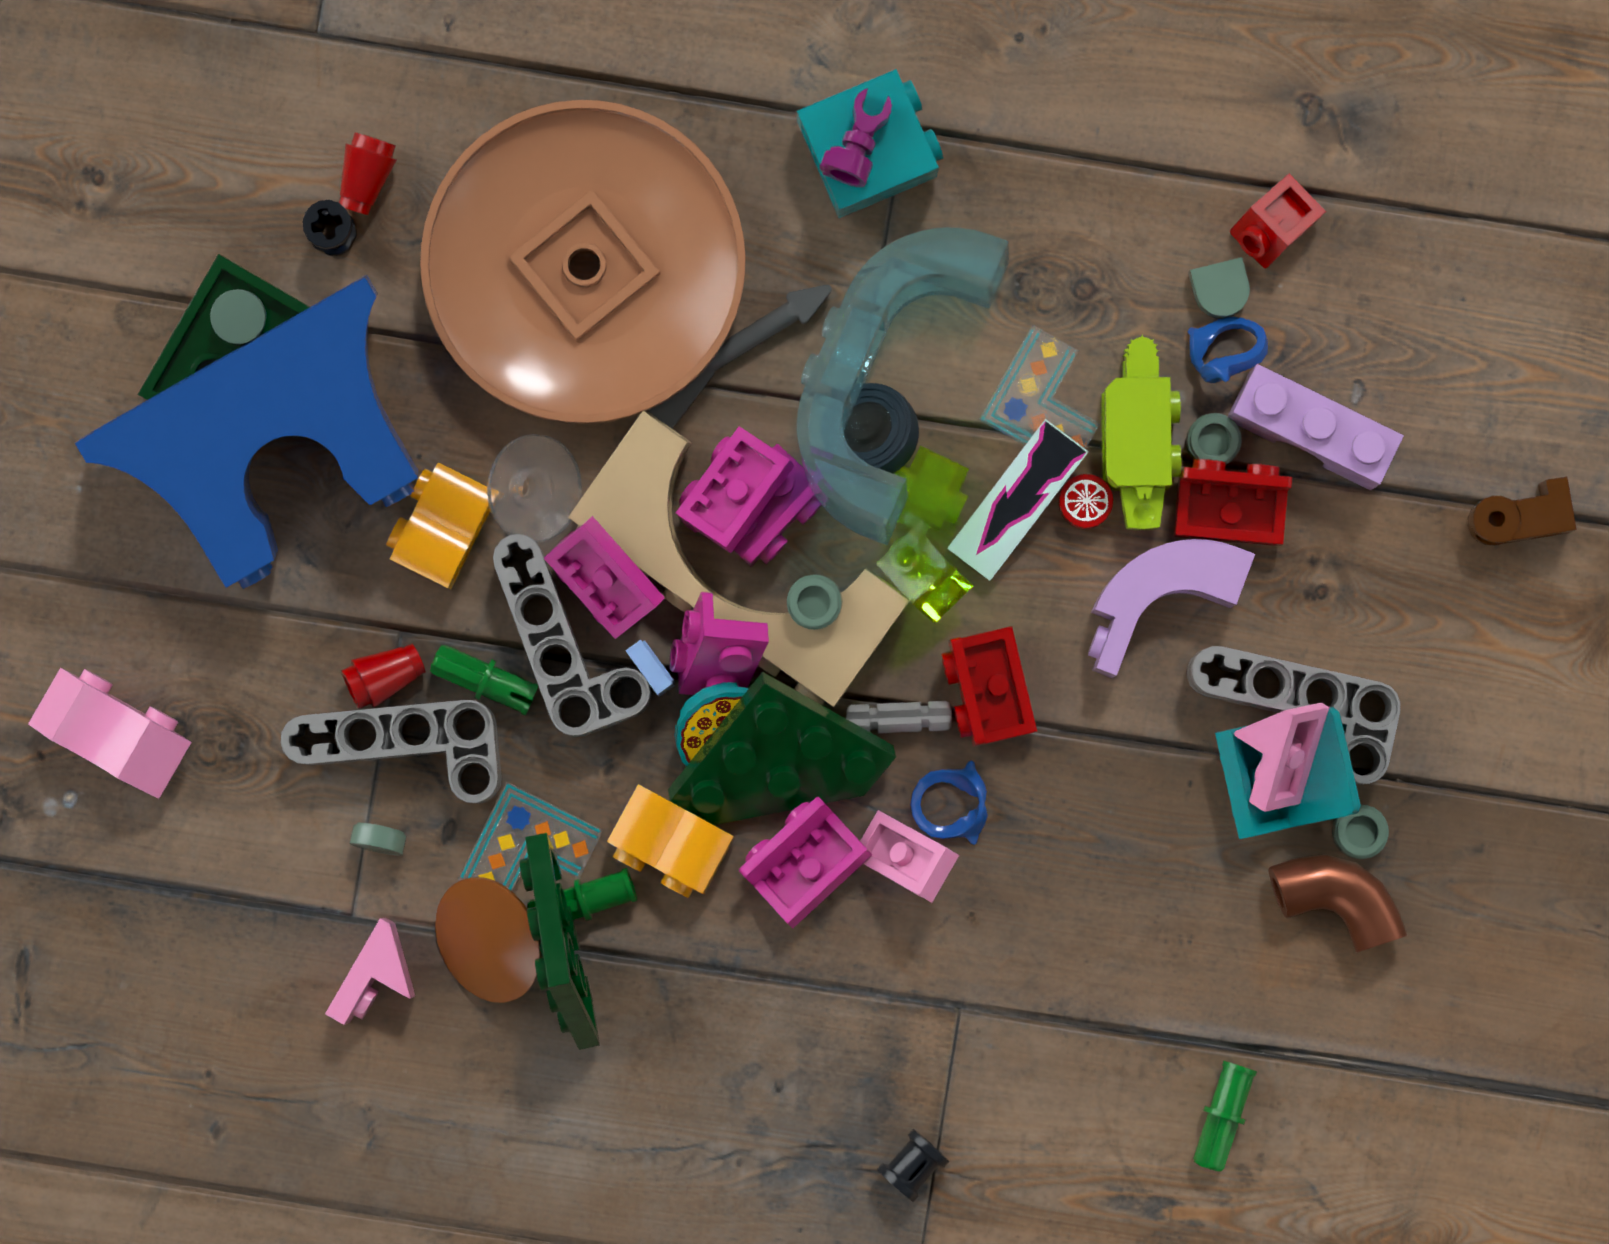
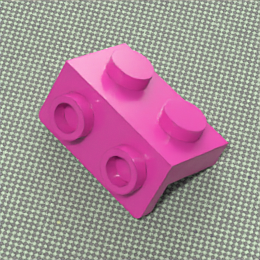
M701 592L693 611L687 610L685 612L681 639L673 640L671 645L670 670L671 672H678L679 694L695 695L703 688L722 682L737 683L738 687L747 688L769 643L768 623L714 619L713 594Z
M816 797L811 803L805 802L797 806L788 815L785 821L786 826L771 840L765 839L756 844L745 858L746 863L739 869V872L756 888L791 928L800 923L872 856L870 851L820 797Z

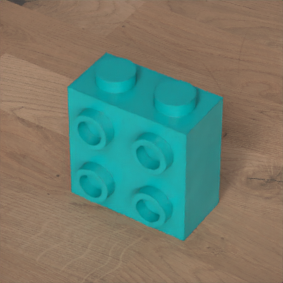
M897 69L797 110V123L838 219L937 178L939 170L937 161L944 159L940 144L932 129L923 132L916 112L923 110L918 93L911 80L902 83ZM868 88L862 107L867 115H879L888 96L890 97L892 108L886 125L874 134L873 140L876 145L873 153L865 156L873 163L867 183L864 187H854L823 175V171L819 169L826 150H830L831 147L835 146L845 148L842 145V140L845 132L852 131L854 125L853 107L855 98L861 91Z

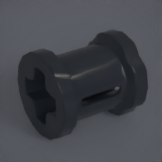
M321 200L312 204L305 212L302 221L303 231L315 249L324 252L328 256H338L349 251L352 242L356 239L357 230L356 224L345 207L332 200ZM328 217H333L337 224H342L335 228L336 237L333 239H327L322 232H319L325 228L324 219Z
M913 1128L908 1134L910 1141L889 1165L882 1163L877 1169L912 1202L919 1197L917 1190L938 1166L945 1168L950 1162L935 1146Z

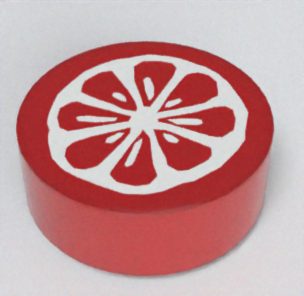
M1092 474L1077 475L1071 478L1062 488L1058 498L1059 510L1064 520L1071 526L1079 529L1095 528L1102 524L1110 515L1113 508V494L1109 485L1100 477Z

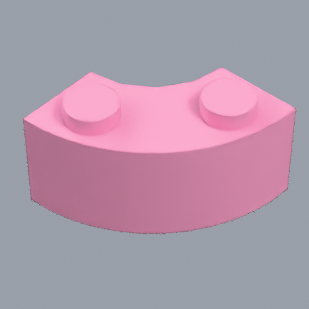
M60 668L28 725L51 741L87 759L116 778L159 799L192 743L174 731L178 721L151 706L146 714L114 697L109 694L113 684L89 670L84 669L80 677Z

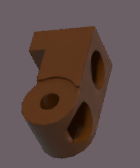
M1568 477L1548 479L1539 483L1540 496L1513 501L1504 496H1490L1481 500L1471 509L1468 515L1467 526L1471 536L1479 543L1495 546L1569 534L1577 530Z

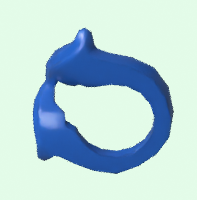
M1227 317L1218 319L1199 329L1193 327L1188 329L1191 362L1200 373L1202 379L1208 383L1227 382L1231 376L1251 369L1256 364L1261 363L1268 353V339L1264 329L1256 322L1244 318ZM1230 329H1243L1251 332L1256 337L1257 343L1251 350L1237 355L1214 358L1204 365L1202 358L1208 346L1213 343L1218 334Z
M972 760L968 761L963 769H941L929 772L918 781L912 792L910 806L913 818L918 827L931 837L941 839L965 837L971 844L975 845L988 817L985 806L986 786L976 770L975 762ZM939 782L950 783L961 791L978 797L979 802L977 809L969 811L967 816L961 817L953 824L947 826H938L929 822L923 815L920 804L926 789Z

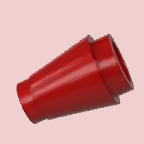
M354 133L352 143L345 144L340 188L341 197L339 200L343 207L369 215L371 206L374 205L397 159L392 158L396 145L364 134Z
M413 643L405 647H398L352 659V665L341 670L347 689L358 709L368 705L376 708L414 681L417 676L426 673L421 657Z

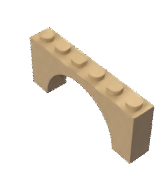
M642 411L568 518L578 524L579 527L593 516L647 578L650 576L666 587L662 595L681 611L691 610L692 607H695L700 593L708 592L713 594L714 619L768 623L769 643L758 666L775 677L780 670L784 671L798 681L794 690L821 705L826 701L834 707L908 605L911 598L866 568L841 593L843 603L837 619L825 628L813 630L798 625L792 619L789 612L770 613L753 610L736 604L718 594L701 579L688 562L677 538L674 525L673 492L675 480L682 460L692 443L651 413Z

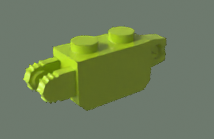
M1143 335L1135 340L1131 339L1130 344L1126 346L1127 349L1123 351L1125 352V355L1122 357L1125 359L1122 363L1123 378H1115L1101 394L1102 479L1113 491H1120L1127 530L1159 529L1165 490L1172 486V477L1181 476L1180 445H1171V423H1180V392L1171 391L1170 377H1159V357L1156 355L1159 351L1156 349L1157 344H1154V339L1150 340L1143 337Z

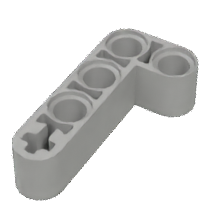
M513 534L502 539L494 551V567L548 713L555 727L568 736L582 737L635 718L645 712L650 705L652 697L651 687L646 678L637 670L620 668L590 679L548 563L544 560L545 555L536 541L522 534ZM515 547H520L525 554L533 552L534 558L526 562L531 579L535 582L543 576L545 584L527 586L515 595L513 587L524 586L519 572L514 567L506 568L505 562L513 559L511 550ZM533 597H546L553 606L551 618L543 625L535 626L529 624L525 620L523 612L526 603ZM559 646L566 648L570 652L572 663L565 674L554 677L546 674L543 669L542 660L544 654L549 649ZM630 678L640 684L642 690L641 699L631 708H620L612 700V688L619 680ZM580 697L589 703L590 717L580 727H569L562 720V706L570 698Z
M1211 646L1203 649L1190 659L1187 666V679L1190 686L1197 693L1205 697L1277 713L1310 705L1306 698V690L1309 684L1314 680L1326 683L1332 692V701L1329 707L1336 708L1340 713L1349 753L1354 746L1362 745L1371 751L1374 758L1372 769L1366 775L1361 776L1354 773L1356 785L1370 784L1379 780L1386 773L1400 715V700L1398 694L1391 686L1374 680L1222 646ZM1215 657L1219 659L1218 668L1235 673L1241 670L1240 662L1245 663L1247 666L1239 679L1240 693L1233 691L1237 685V680L1222 678L1215 681L1213 686L1209 685L1208 675L1200 672L1201 665L1211 663ZM1259 669H1269L1278 676L1280 688L1278 693L1271 699L1259 696L1253 687V678ZM1367 692L1379 695L1385 704L1384 715L1378 722L1366 720L1360 712L1361 698Z
M474 700L302 715L290 720L281 732L283 752L289 759L299 764L324 765L446 753L449 784L457 798L468 803L481 804L495 797L501 787L502 775L497 722L494 714L487 706ZM477 710L484 718V731L477 739L471 741L464 740L457 732V720L465 711ZM422 715L429 721L431 727L430 735L423 744L417 746L410 745L404 739L402 733L403 726L410 717ZM368 720L375 727L376 740L370 748L358 751L350 744L349 731L356 722ZM337 722L335 739L340 750L339 754H333L335 744L331 743L313 745L311 755H307L305 748L296 746V737L305 735L306 726H309L312 733L320 735L334 734L331 723ZM472 764L483 765L488 770L490 776L487 789L477 795H471L466 792L461 783L463 771Z

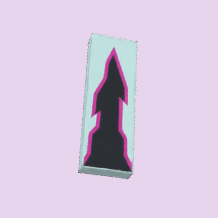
M1045 419L947 549L990 581L1089 451Z

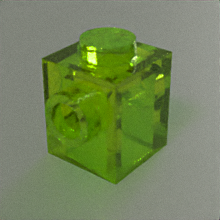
M920 446L911 466L904 465L901 469L897 470L887 490V493L895 496L891 509L900 513L897 522L923 535L927 534L929 527L940 532L945 520L955 525L969 496L959 491L969 468Z
M916 526L905 536L897 539L890 546L888 552L876 563L905 597L934 624L974 587L947 556Z

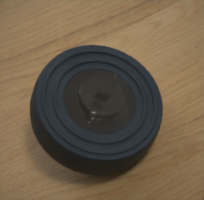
M878 383L860 384L840 394L827 409L821 426L822 444L830 461L842 473L863 481L880 480L899 471L912 457L919 438L917 416L910 403L895 389Z

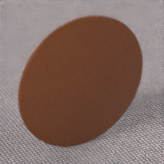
M470 877L452 885L440 900L435 921L438 947L449 971L465 989L481 999L505 1003L520 998L534 985L537 979L535 959L542 957L540 951L541 942L540 940L534 941L531 935L526 906L510 889L492 879Z

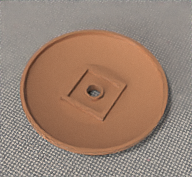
M571 100L541 105L518 113L498 123L481 135L461 154L442 180L430 205L421 242L420 268L426 306L434 328L457 365L472 381L499 401L525 414L562 423L593 424L629 418L642 413V411H648L685 389L705 370L724 344L736 319L745 281L746 256L741 222L732 195L722 176L695 143L668 123L642 110L605 101ZM584 251L595 254L600 260L598 273L588 280L577 279L569 271V264L573 256Z

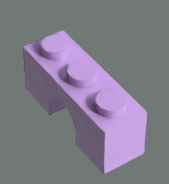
M1256 364L1248 373L1228 414V418L1232 419L1238 426L1273 443L1281 441L1298 447L1320 459L1324 463L1322 467L1369 490L1381 484L1404 435L1259 364Z

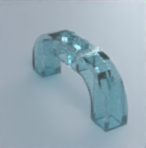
M950 227L933 228L904 236L890 243L871 257L853 279L840 308L833 306L828 312L822 329V337L826 338L819 355L812 353L809 356L801 377V384H804L805 387L797 414V438L803 470L815 497L833 518L853 532L888 545L908 499L906 478L867 464L851 450L845 440L848 420L889 326L895 316L905 306L915 300L932 295L953 296L989 309L1009 264V241L976 230Z

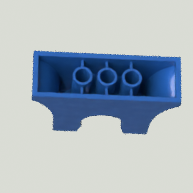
M368 275L90 432L75 443L86 463L101 464L128 473L164 498L188 525L225 588L238 581L241 588L245 589L268 576L273 568L271 562L274 561L278 552L269 516L255 501L249 484V469L252 458L266 443L284 436H302L319 442L338 461L343 479L369 505L379 500H382L385 507L398 502L414 492L412 481L418 478V468L391 424L381 404L371 374L367 348V332L372 306L378 292Z

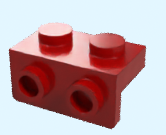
M1195 459L1193 460V468L1184 467L1181 470V476L1178 478L1174 524L1175 537L1273 546L1283 545L1288 490L1292 488V477L1279 476L1280 467L1248 464L1247 473L1225 471L1226 462Z
M1010 626L963 638L950 639L948 641L950 652L941 653L948 685L958 683L963 704L954 706L960 737L971 736L972 745L975 747L1037 732L1013 627Z

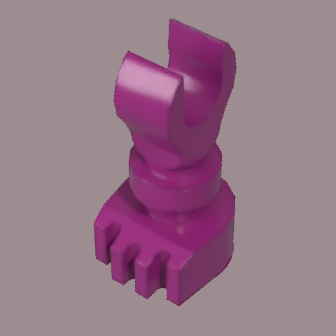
M868 88L861 91L855 98L853 107L854 125L852 131L845 132L842 140V145L845 148L835 146L831 147L830 150H826L819 169L823 171V175L854 187H864L867 183L873 163L865 156L873 153L876 145L873 140L874 134L886 125L892 108L891 100L888 96L879 115H867L862 107Z

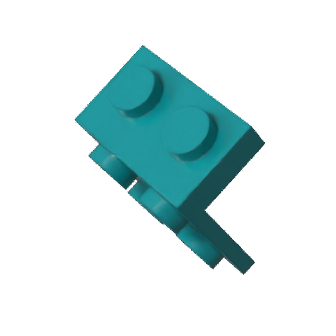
M1329 707L1301 803L1267 812L1262 811L1249 802L1255 783V771L1262 759L1263 753L1234 735L1235 731L1244 727L1215 733L1239 839L1350 816L1359 812L1361 806L1341 716L1336 708Z

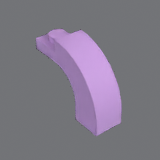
M1190 539L1160 545L1133 559L1108 582L1091 611L1095 615L1111 620L1108 628L1101 625L1098 626L1088 652V656L1096 658L1092 671L1110 678L1117 676L1140 615L1151 602L1158 598L1182 593L1196 595L1228 608L1237 605L1255 554L1223 542Z

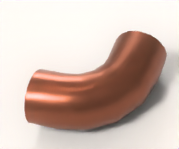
M1325 854L1294 858L1270 866L1268 869L1274 895L1286 918L1315 909L1334 911L1345 922L1356 953L1407 936L1399 910L1383 883L1356 862Z

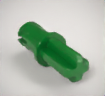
M447 645L439 647L430 667L432 674L475 692V699L480 700L482 695L519 711L525 716L539 687L538 683H532L495 667L496 661L493 659L488 664Z
M627 868L585 883L577 879L574 880L573 887L563 889L573 920L584 917L586 921L592 920V914L637 901L634 884ZM535 899L527 903V909L536 907Z
M1224 1060L1210 1107L1204 1106L1203 1111L1208 1112L1193 1157L1194 1163L1220 1172L1225 1168L1239 1123L1245 1124L1246 1119L1241 1118L1254 1076L1256 1077L1257 1071Z

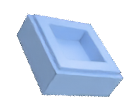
M639 640L625 650L659 697L674 687L673 683L675 681L645 640Z

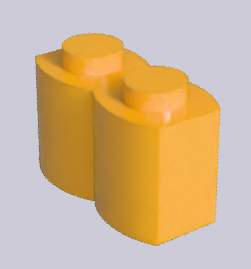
M438 462L433 472L425 468L420 474L413 488L414 492L411 493V498L418 501L409 520L403 517L398 519L386 546L394 549L390 560L451 590L499 493Z
M638 784L607 842L617 847L613 855L615 859L639 872L643 870L647 863L665 873L660 882L661 884L689 898L693 889L705 894L735 837Z

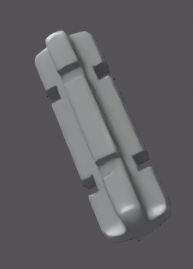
M930 701L928 706H921L920 702L877 704V708H869V704H859L847 707L846 719L869 732L873 729H878V733L920 732L922 727H929V731H943L950 729L952 726L951 704L947 701Z

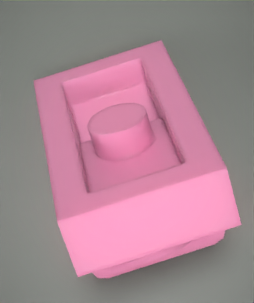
M1323 703L1284 710L1234 732L1236 737L1263 753L1262 759L1255 771V783L1249 800L1251 804L1267 812L1301 803L1329 710L1328 706Z
M879 810L860 840L872 854L863 863L864 865L931 903L934 901L959 857L958 854Z
M387 918L379 919L325 1013L343 1025L350 1023L354 1015L360 1019L365 1017L379 992L371 987L375 979L409 999L415 997L396 924Z

